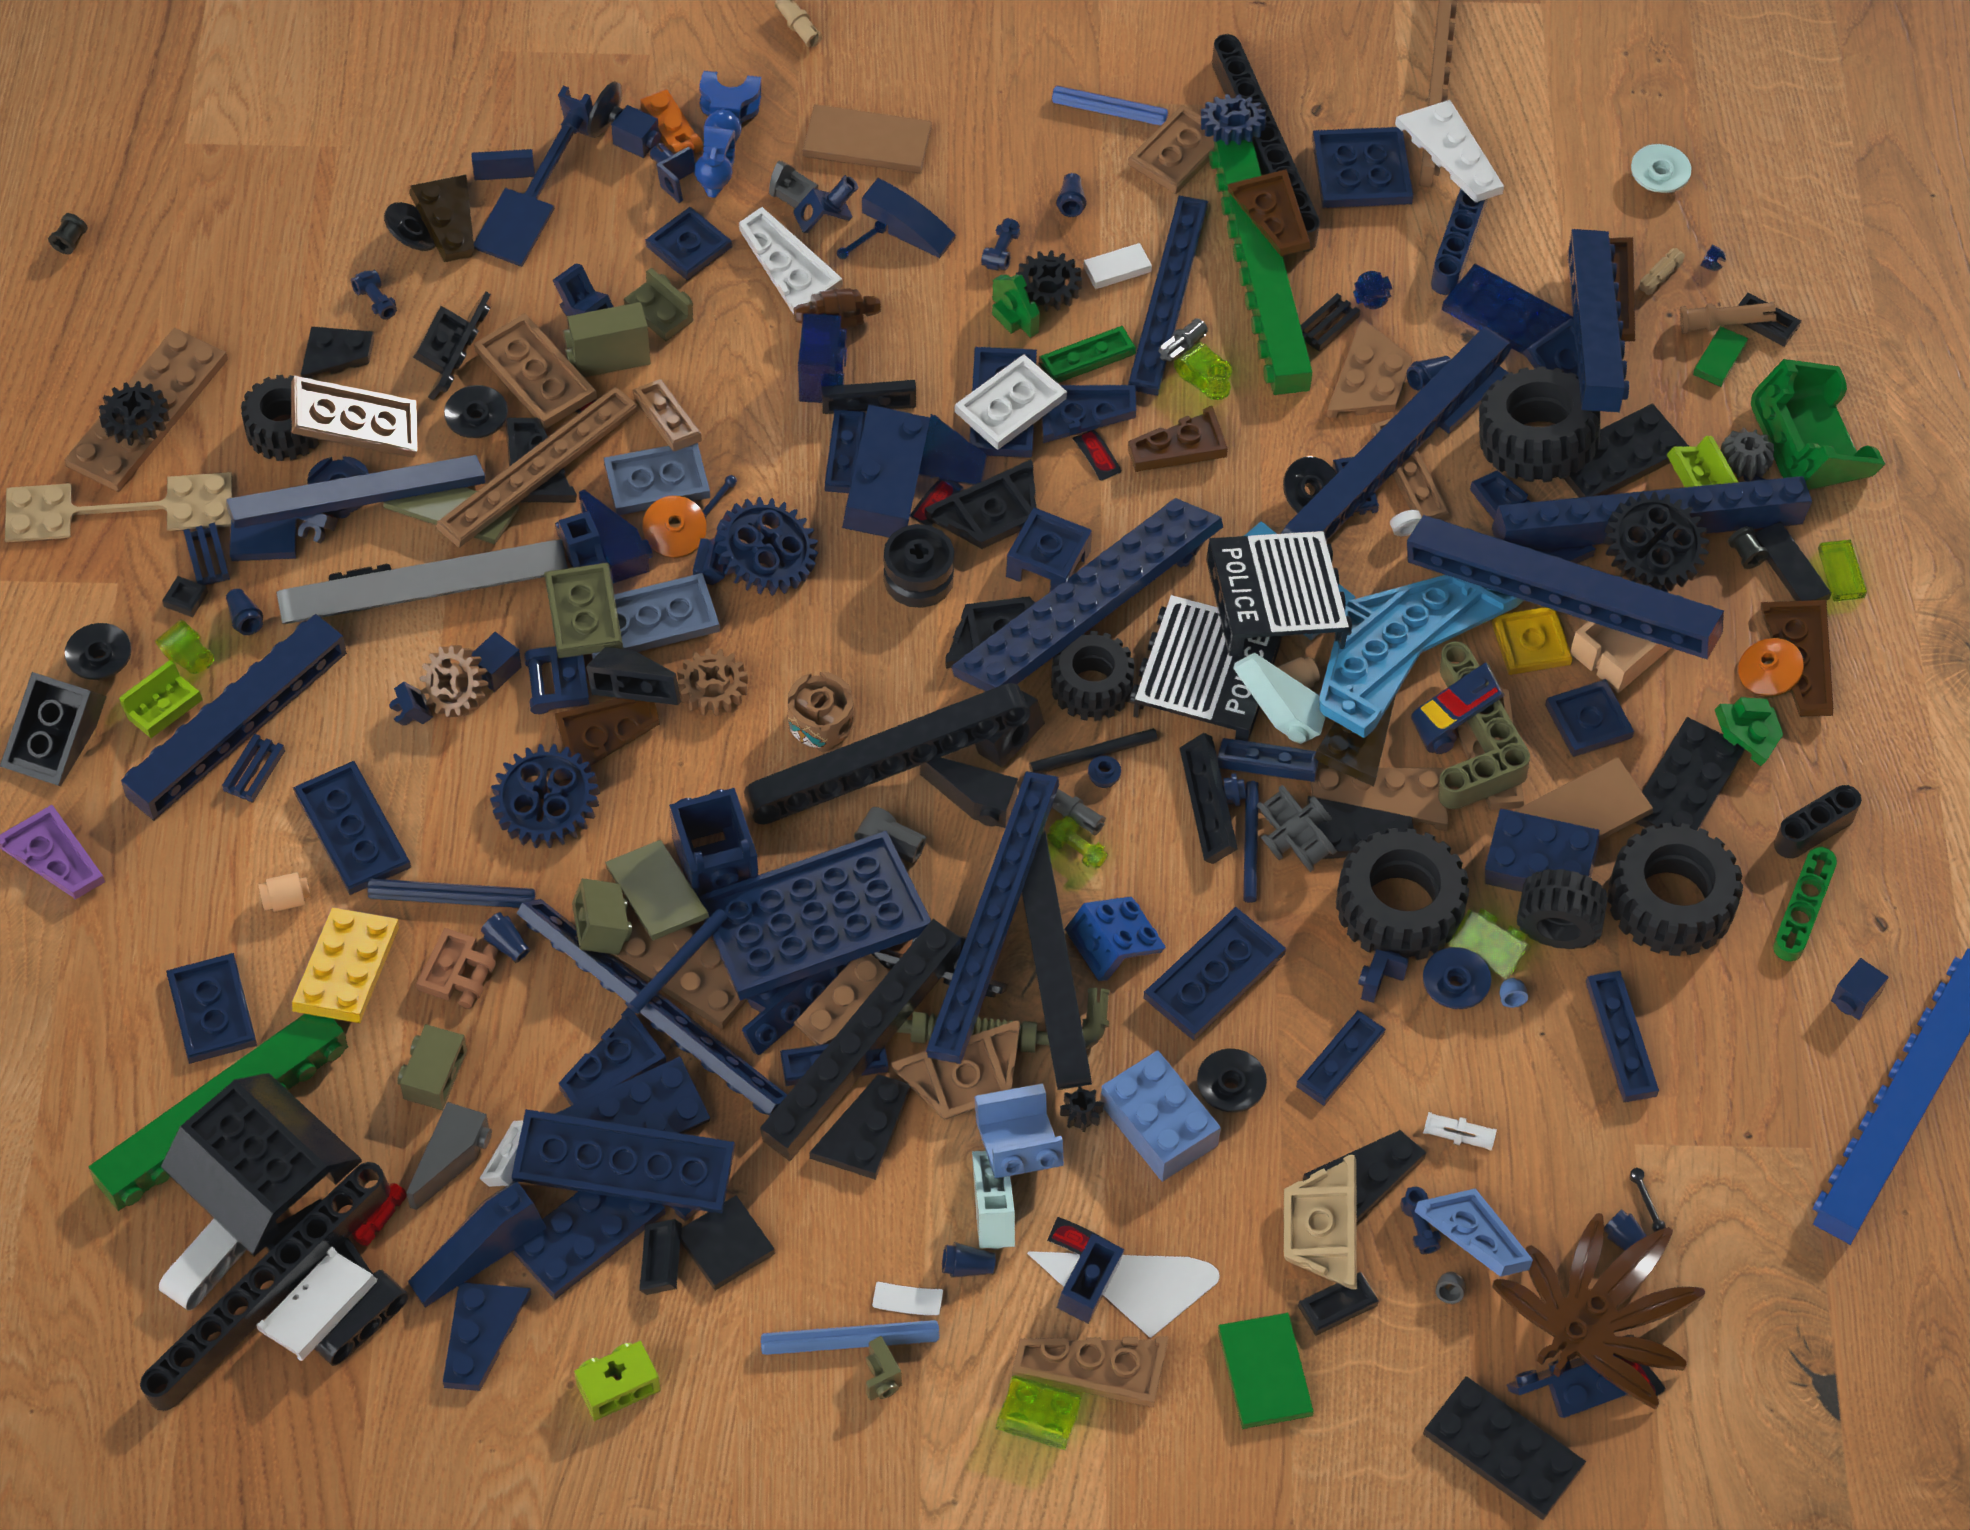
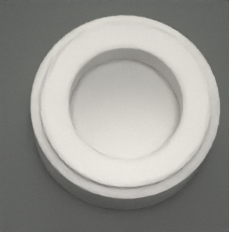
M1407 510L1397 514L1390 521L1394 535H1411L1422 517L1418 510Z

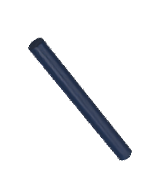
M1248 781L1245 788L1243 900L1247 903H1253L1257 901L1258 807L1256 805L1259 803V783Z
M718 908L628 1004L629 1008L634 1013L639 1014L727 920L728 915Z

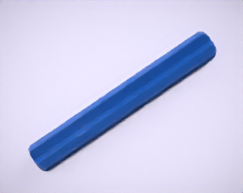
M1055 86L1052 93V102L1055 104L1159 126L1168 118V110L1157 106L1062 86Z

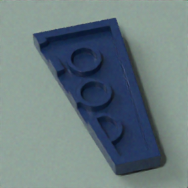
M1498 470L1472 481L1470 491L1493 519H1495L1499 505L1531 502L1527 499L1528 494ZM1592 545L1536 551L1578 564L1593 557L1596 548Z

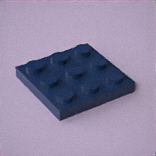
M1398 127L1313 130L1312 143L1322 208L1412 204L1413 191L1403 131Z

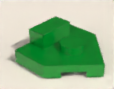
M1009 275L998 276L993 279L992 299L996 303L992 305V315L1010 334L1020 328L1030 338L1038 334L1040 311L1035 302H1029V296L1024 289L1027 284L1023 275H1014L1013 277Z
M1740 697L1735 704L1720 703L1714 710L1724 738L1734 746L1738 743L1752 754L1750 759L1759 766H1762L1783 736L1774 707H1770L1768 699Z

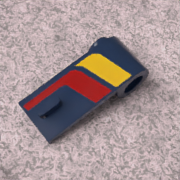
M1485 662L1418 707L1412 713L1411 719L1427 751L1444 754L1453 748L1454 742L1457 739L1454 732L1455 728L1505 695L1489 664Z

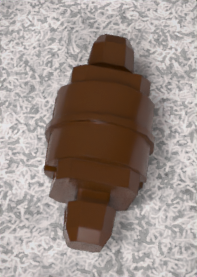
M833 288L828 291H819L818 294H811V305L804 303L795 306L793 309L794 320L801 324L811 323L812 320L817 330L842 331L843 329L863 325V314L872 316L881 312V302L875 296H863L862 299L857 289Z

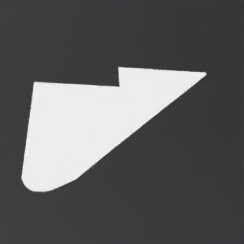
M1027 1253L1063 1287L1080 1258V1255L1076 1253ZM1122 1255L1120 1264L1104 1296L1147 1336L1152 1338L1216 1285L1219 1280V1271L1212 1264L1191 1257Z

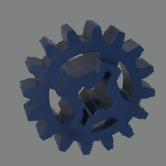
M1229 94L1225 95V99L1214 97V103L1206 102L1205 108L1201 109V130H1205L1206 137L1214 135V142L1225 141V145H1229L1231 141H1235L1237 145H1241V140L1252 142L1253 136L1260 137L1261 131L1265 130L1266 111L1261 109L1260 102L1252 104L1253 98L1244 99L1240 94L1236 98H1231Z

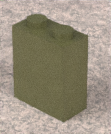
M641 302L567 316L568 329L563 330L567 348L565 349L566 358L583 377L651 364L648 326Z

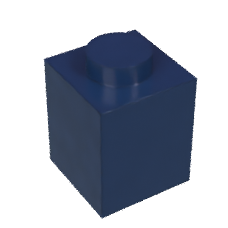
M629 105L622 110L611 124L613 145L642 158L655 145L657 146L660 141L661 134L659 133L658 118Z
M494 632L472 652V657H481L482 660L478 667L487 669V672L481 675L482 680L488 682L487 687L493 692L499 689L522 667L519 649L497 632Z
M1860 957L1837 985L1831 1002L1836 1004L1843 1013L1852 1015L1857 1020H1860L1882 994L1889 977Z

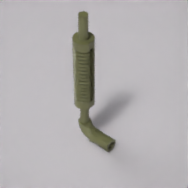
M1088 988L1086 1019L1082 1021L1086 1050L1096 1045L1103 1037L1105 1028L1109 1027L1107 1012L1110 990L1101 988L1100 1002H1097V988ZM913 1012L912 1020H906L897 1033L911 1034V1042L925 1043L927 1040L929 1043L938 1015L935 1017V1014L932 1013L929 1017L928 1013ZM977 1017L971 1036L1007 1024V1021L1004 1019L1001 1023L1000 1019H997L994 1022L993 1018H990L989 1021L987 1018H983L981 1021L980 1017ZM1023 1021L1020 1024L1017 1050L1019 1048L1021 1052L1035 1053L1036 1044L1049 1045L1047 1032L1037 1031V1022Z

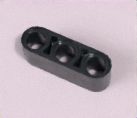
M1849 785L1838 786L1786 817L1782 821L1774 841L1776 852L1785 858L1799 857L1850 826L1862 801L1859 791Z
M378 1270L373 1273L377 1283L314 1348L332 1366H336L344 1361L399 1312L407 1302L409 1294L384 1270Z

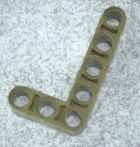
M1454 641L1449 642L1443 647L1440 674L1447 687L1479 667L1478 662L1466 644ZM1497 700L1481 711L1490 714L1478 713L1467 720L1485 753L1443 770L1439 780L1438 798L1444 807L1448 809L1462 808L1518 786L1527 779L1530 761L1529 750L1500 700ZM1501 737L1503 738V740H1497L1495 738ZM1509 763H1517V764H1519V765H1518V766H1512V765H1510ZM1479 775H1487V776H1489V777L1483 778V777H1480ZM1454 786V787H1458V788H1460V789L1454 790V789H1450V788H1448V787Z

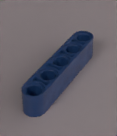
M1461 188L1436 256L1432 273L1431 287L1436 293L1441 295H1449L1457 290L1488 199L1475 203Z

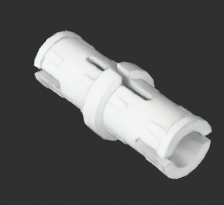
M1428 1112L1423 1133L1454 1140L1453 1144L1460 1146L1462 1142L1492 1151L1497 1129L1466 1122L1467 1119L1462 1117L1456 1120ZM1444 1127L1452 1128V1129H1455V1130H1458V1131L1446 1129V1128H1444Z

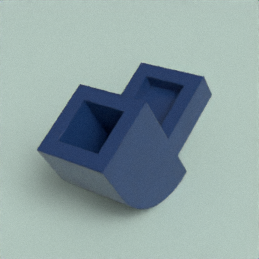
M574 264L552 280L563 301L559 305L566 316L614 307L608 294L594 290L583 266L580 264Z

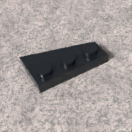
M507 418L506 433L509 467L548 438L539 418ZM563 468L520 502H576L577 494L573 486L570 487Z
M1311 796L1307 798V805L1310 803ZM1316 798L1332 818L1329 822L1324 821L1317 827L1337 850L1335 854L1329 853L1323 859L1346 858L1348 853L1353 852V847L1359 841L1365 840L1367 842L1368 835L1375 832H1380L1383 835L1386 834V829L1398 828V832H1406V828L1414 829L1412 817Z
M878 1074L809 1152L810 1159L876 1180L907 1102L911 1087L905 1082Z
M1399 1130L1305 1173L1303 1181L1309 1179L1312 1174L1323 1168L1327 1171L1344 1162V1157L1354 1155L1356 1158V1208L1358 1223L1425 1159L1426 1152Z

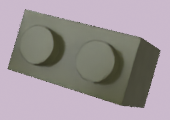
M581 879L572 901L580 950L619 955L624 942L629 941L632 924L627 921L628 903L627 899L623 898L621 884Z
M425 1024L421 1035H416L413 1039L410 1049L412 1056L408 1065L404 1064L401 1067L397 1083L401 1087L404 1100L443 1110L467 1054L465 1036Z

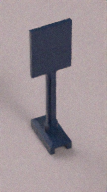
M562 87L558 94L564 117L561 123L562 128L526 192L522 194L505 187L474 242L475 250L523 267L555 209L554 205L538 200L541 191L573 134L579 132L589 136L587 124L593 108L590 95L584 94L583 98L578 100L571 97L569 87Z

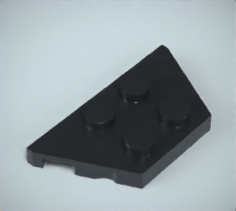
M1030 459L925 507L924 515L928 520L980 549L1021 531L1033 508H1037L1033 462Z
M1029 596L966 604L961 615V622L954 633L950 651L945 657L946 669L952 668L953 664L1031 607L1035 602Z

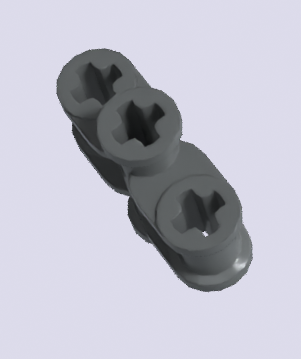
M1281 785L1278 793L1264 804L1260 802L1256 805L1268 822L1276 829L1270 835L1264 834L1261 838L1278 860L1283 858L1285 851L1292 848L1305 867L1312 872L1316 863L1329 853L1335 854L1337 852L1332 843L1317 827L1324 821L1329 822L1332 818L1314 796L1310 798V803L1302 809L1289 791Z

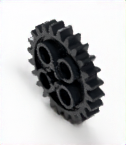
M1643 492L1640 493L1637 500L1630 496L1625 504L1619 503L1615 512L1613 511L1608 519L1609 522L1604 529L1607 535L1603 543L1610 546L1605 554L1606 556L1616 557L1611 564L1612 567L1620 565L1623 567L1620 573L1621 577L1630 574L1632 575L1631 581L1637 582L1641 580L1643 585L1647 586L1651 583L1658 590H1661L1664 584L1669 591L1674 589L1676 583L1680 587H1684L1688 579L1693 581L1697 573L1701 571L1705 564L1704 560L1709 554L1705 550L1709 540L1702 538L1707 528L1697 527L1701 517L1691 518L1689 515L1693 508L1681 509V499L1677 500L1674 504L1670 503L1669 494H1666L1663 500H1659L1656 492L1652 493L1649 500ZM1651 519L1656 520L1659 524L1652 522ZM1670 525L1675 526L1666 534L1663 540H1659L1651 548L1648 554L1641 559L1638 558L1650 543H1654L1662 535L1666 528ZM1630 538H1634L1638 543L1631 541ZM1674 540L1681 542L1683 546L1678 545ZM1653 559L1660 561L1663 565L1657 564Z

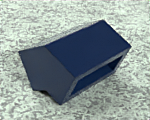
M701 538L693 567V575L703 573L706 584L714 585L725 577L728 564H718L721 554L714 552L717 545L714 538L711 540Z

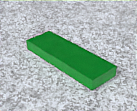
M1120 326L1039 356V364L1047 375L1055 382L1060 383L1136 355V347L1124 327Z

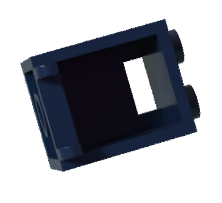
M735 788L728 790L718 789L705 796L693 799L684 798L669 805L672 839L684 876L697 896L758 876L757 853ZM723 832L725 840L696 848L693 847L691 840Z

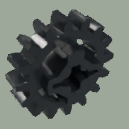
M1053 250L1049 251L1048 256H1044L1041 251H1038L1036 259L1028 255L1026 257V264L1020 263L1019 272H1016V275H1023L1027 284L1024 289L1029 296V301L1035 302L1037 307L1043 305L1045 312H1048L1050 306H1054L1057 311H1060L1062 303L1071 306L1072 298H1079V290L1082 289L1081 268H1075L1074 259L1065 261L1064 253L1060 254L1059 257H1055ZM1032 276V277H1033V280H1032V282L1030 283V282H1029V279H1030V277ZM1066 279L1069 281L1067 286L1065 285Z
M137 381L134 387H130L125 382L123 383V390L119 391L115 387L112 388V397L104 395L105 405L99 406L101 415L99 419L102 428H105L106 435L108 437L114 435L117 443H120L125 438L130 446H132L136 439H139L141 444H145V437L150 436L156 439V430L165 431L164 422L170 421L167 399H164L161 390L154 392L153 384H148L145 388H142L140 381Z

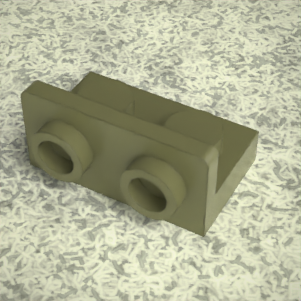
M652 268L646 271V282L624 298V305L641 302L647 326L665 341L693 322V302L685 292L678 291L672 286L665 275H659Z

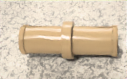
M794 0L775 1V7L786 18L788 27L799 34L807 47H814L820 43L822 34L811 23L810 16L805 10H801Z

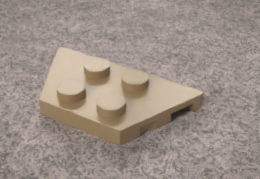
M1348 1155L1343 1158L1344 1162L1325 1171L1323 1168L1312 1174L1309 1179L1298 1181L1284 1189V1258L1292 1264L1347 1288L1357 1289L1356 1158L1354 1155Z

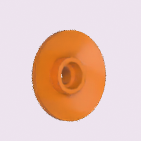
M666 496L655 501L647 509L643 518L642 529L647 544L655 552L665 557L680 558L693 553L699 548L701 538H705L707 524L703 511L695 502L682 496ZM671 519H678L681 525L673 528L669 525V521Z
M1769 638L1754 643L1743 653L1738 665V674L1744 687L1753 694L1764 697L1778 696L1791 690L1801 679L1804 670V661L1799 649L1791 642L1779 638ZM1768 660H1774L1771 664H1764Z

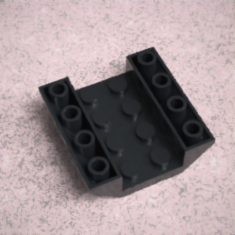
M266 1073L233 1080L182 1124L161 1167L255 1257L281 1234L276 1219L325 1176L336 1185L362 1162V1159L271 1074Z

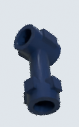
M1005 218L1002 224L997 226L996 235H999L995 247H986L982 254L981 263L983 266H987V269L997 271L999 269H1008L1011 254L1006 250L1009 243L1013 239H1018L1020 235V225L1017 221Z
M376 270L363 271L351 278V285L356 295L367 293L373 301L372 311L375 315L379 314L382 319L387 320L396 314L395 300L392 297L387 298L378 289L382 283Z
M1420 1187L1407 1188L1405 1197L1401 1198L1400 1206L1402 1211L1413 1219L1418 1234L1413 1237L1415 1248L1418 1247L1421 1254H1431L1440 1249L1439 1242H1441V1236L1439 1231L1432 1232L1429 1223L1414 1212L1418 1201L1429 1199L1427 1193Z

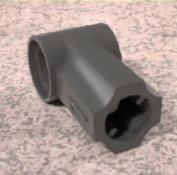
M872 807L855 832V840L858 841L887 830L900 858L911 864L915 861L917 862L926 844V836L897 823L896 819L888 811L879 807Z

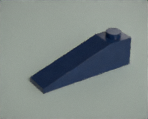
M518 1181L510 1183L509 1186L504 1187L484 1200L408 1280V1283L424 1307L435 1302L547 1229L534 1203Z

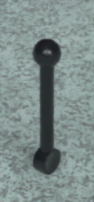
M1640 1168L1632 1169L1629 1176L1630 1180L1633 1183H1637L1653 1220V1231L1656 1232L1666 1228L1665 1222L1659 1219L1643 1182V1170Z

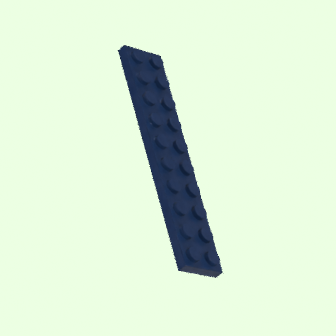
M1177 498L1173 499L1087 565L1079 569L1069 577L1066 583L1059 584L1055 589L953 664L951 667L954 677L985 692L1008 683L1017 685L1223 528L1222 517Z

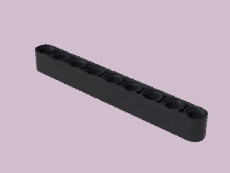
M1222 34L1214 41L1212 67L1225 95L1229 94L1231 98H1236L1238 94L1244 99L1251 97L1253 98L1252 104L1260 102L1261 109H1265V130L1261 131L1260 137L1253 136L1252 140L1261 176L1287 169L1310 241V249L1301 252L1311 251L1316 247L1318 240L1319 217L1240 41L1233 35Z
M1013 683L1004 684L756 780L745 788L744 797L754 822L763 825L769 824L1020 727L1029 720L1031 711L1020 687Z
M1043 830L1022 890L1057 1090L1091 1085L1092 1080L1046 832Z
M366 1162L357 1166L143 1374L140 1381L141 1390L155 1409L165 1411L176 1406L257 1327L261 1320H264L327 1255L326 1252L331 1247L336 1250L386 1201L390 1194V1186L379 1165L373 1162ZM378 1181L373 1187L364 1188L368 1182ZM352 1205L351 1209L347 1212L338 1213L342 1207ZM326 1230L325 1234L320 1238H313L314 1234L318 1231ZM300 1256L296 1262L286 1264L291 1257ZM274 1281L269 1288L260 1289L264 1283ZM243 1306H247V1309L244 1313L240 1315H234L237 1309ZM221 1332L217 1339L207 1341L213 1333ZM194 1358L192 1364L187 1367H181V1364L186 1359ZM167 1384L164 1391L157 1394L154 1393L158 1386Z

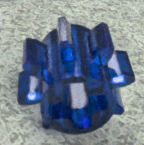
M1365 272L1354 283L1356 290L1353 291L1356 302L1357 304L1363 303L1365 308H1381L1388 302V298H1391L1390 290L1393 288L1388 276L1382 278L1380 272Z

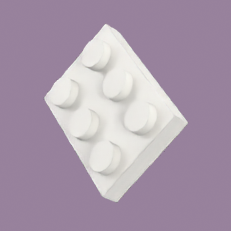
M1023 354L956 403L955 413L993 447L999 450L1065 401L1067 391Z

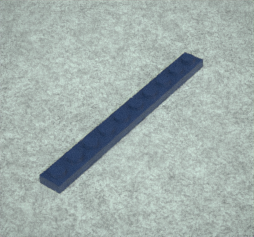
M1028 771L1025 773L926 1049L928 1058L958 1064L962 1063L1060 785L1057 776Z
M542 899L521 904L516 914L526 921V925L531 930L544 935L551 941L550 944L553 948L569 955L575 960L578 968L594 975L600 980L603 988L616 993L624 999L627 1007L647 985L644 980L611 954L580 950L576 926ZM659 992L640 1012L650 1020L653 1028L669 1035L676 1041V1045L681 1050L694 1055L701 1061V1065L706 1070L716 1073L724 1079L732 1091L742 1094L749 1099L757 1111L770 1116L787 1096L786 1093Z

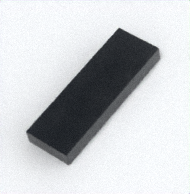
M915 380L821 386L822 413L834 414V410L862 412L867 411L868 404L888 409L915 408L916 382Z
M1781 521L1755 532L1754 537L1760 546L1765 547L1769 553L1766 558L1767 562L1795 601L1830 599L1831 591Z

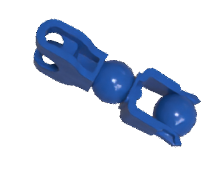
M703 71L699 86L701 93L700 108L708 117L704 123V152L697 160L694 172L697 181L704 187L708 197L715 198L732 177L735 143L741 135V124L753 118L759 112L761 101V77L747 75L742 85L726 87L717 81L718 72Z

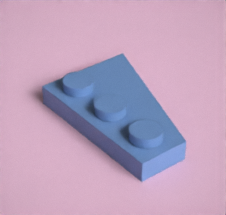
M1476 1188L1418 1201L1415 1213L1500 1277L1530 1269L1533 1259Z

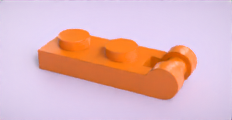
M667 89L640 99L643 112L658 118L660 138L673 154L686 147H690L693 153L704 150L700 136L694 132Z

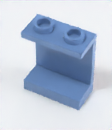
M1043 1083L975 1096L976 1123L995 1179L1064 1166L1062 1136L1055 1137L1047 1115L1046 1091Z

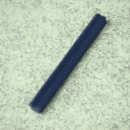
M371 879L367 887L370 899L520 908L523 902L536 900V892L532 888Z

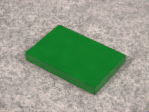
M1289 1313L1218 1325V1334L1242 1429L1313 1417L1314 1410Z

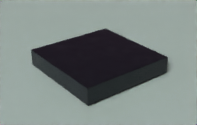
M737 1195L725 1201L723 1214L707 1212L681 1229L680 1242L714 1290L719 1289L775 1254V1248Z

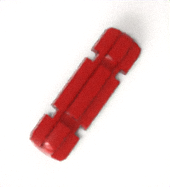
M391 1183L389 1185L390 1194L386 1201L352 1233L355 1241L363 1246H368L376 1237L374 1235L375 1231L380 1232L396 1211L394 1207L400 1206L407 1196L406 1191L398 1184Z

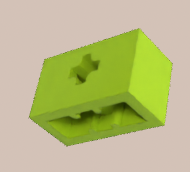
M641 1340L634 1344H622L615 1348L612 1354L601 1359H589L583 1362L579 1369L574 1370L576 1385L594 1421L661 1391L659 1376ZM617 1375L620 1380H615L613 1376Z

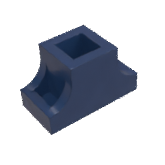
M589 511L558 520L559 522L555 523L556 532L559 539L563 541L564 551L572 568L606 563L601 548L600 535Z

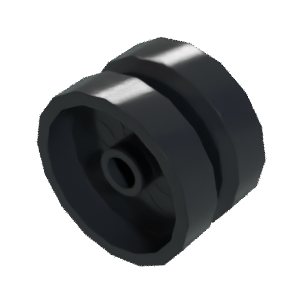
M909 525L894 532L885 543L883 555L884 584L887 592L895 601L908 607L924 608L935 605L947 597L953 587L955 551L951 540L943 531L930 525Z

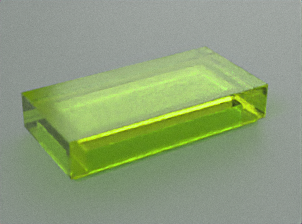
M1851 539L1820 543L1818 551L1833 601L1865 598L1867 590Z

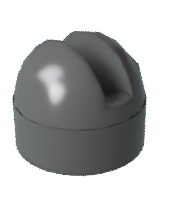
M1455 1272L1442 1274L1436 1285L1435 1292L1437 1297L1448 1304L1460 1302L1465 1293L1464 1279ZM1451 1284L1449 1289L1445 1288L1446 1285Z

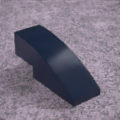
M880 178L875 180L862 197L863 214L888 225V234L938 258H941L956 238V234L929 209L902 190Z

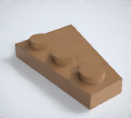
M872 954L850 961L795 1020L794 1024L816 1045H822L832 1040L889 971Z

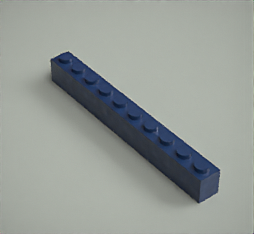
M1803 476L1642 491L1648 500L1653 492L1657 493L1659 500H1663L1665 495L1669 494L1670 503L1672 504L1681 499V509L1684 510L1692 507L1693 509L1689 516L1691 518L1701 517L1697 527L1707 528L1705 534L1737 531L1746 526L1753 529L1766 528L1780 521L1783 526L1801 525L1812 503ZM1642 492L1499 505L1491 529L1495 538H1500L1523 547H1529L1535 551L1604 544L1603 540L1607 535L1604 529L1609 522L1608 519L1612 512H1615L1619 503L1625 504L1630 496L1637 500ZM1651 519L1652 522L1659 524L1656 520ZM1670 525L1659 538H1664L1675 526Z
M1423 515L1407 540L1408 563L1707 660L1723 633L1724 610L1692 601L1679 595L1670 594L1651 586L1626 580L1620 576L1601 572L1588 566L1579 565L1560 557L1535 551L1529 547H1523L1500 538L1488 536L1469 528H1463L1441 519Z

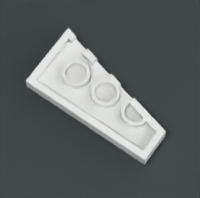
M1451 100L1396 117L1395 125L1401 131L1406 130L1412 136L1411 141L1419 149L1423 147L1432 156L1431 160L1438 167H1444L1451 174L1450 179L1475 203L1503 194V183Z
M763 207L739 222L740 232L793 314L795 306L804 303L811 305V294H818L819 291H828L833 288L840 289L843 286V279Z

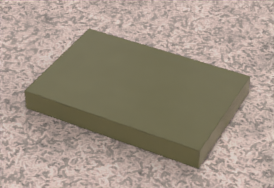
M609 562L544 572L558 658L598 653L605 647L623 649Z

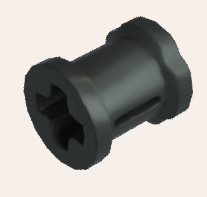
M66 213L61 218V225L56 232L50 234L48 241L55 250L63 254H72L75 249V242L80 235L87 231V225L77 215Z
M1747 526L1735 531L1729 537L1728 544L1731 548H1735L1741 556L1743 567L1751 569L1764 562L1769 553L1765 547L1760 546L1754 537V529Z

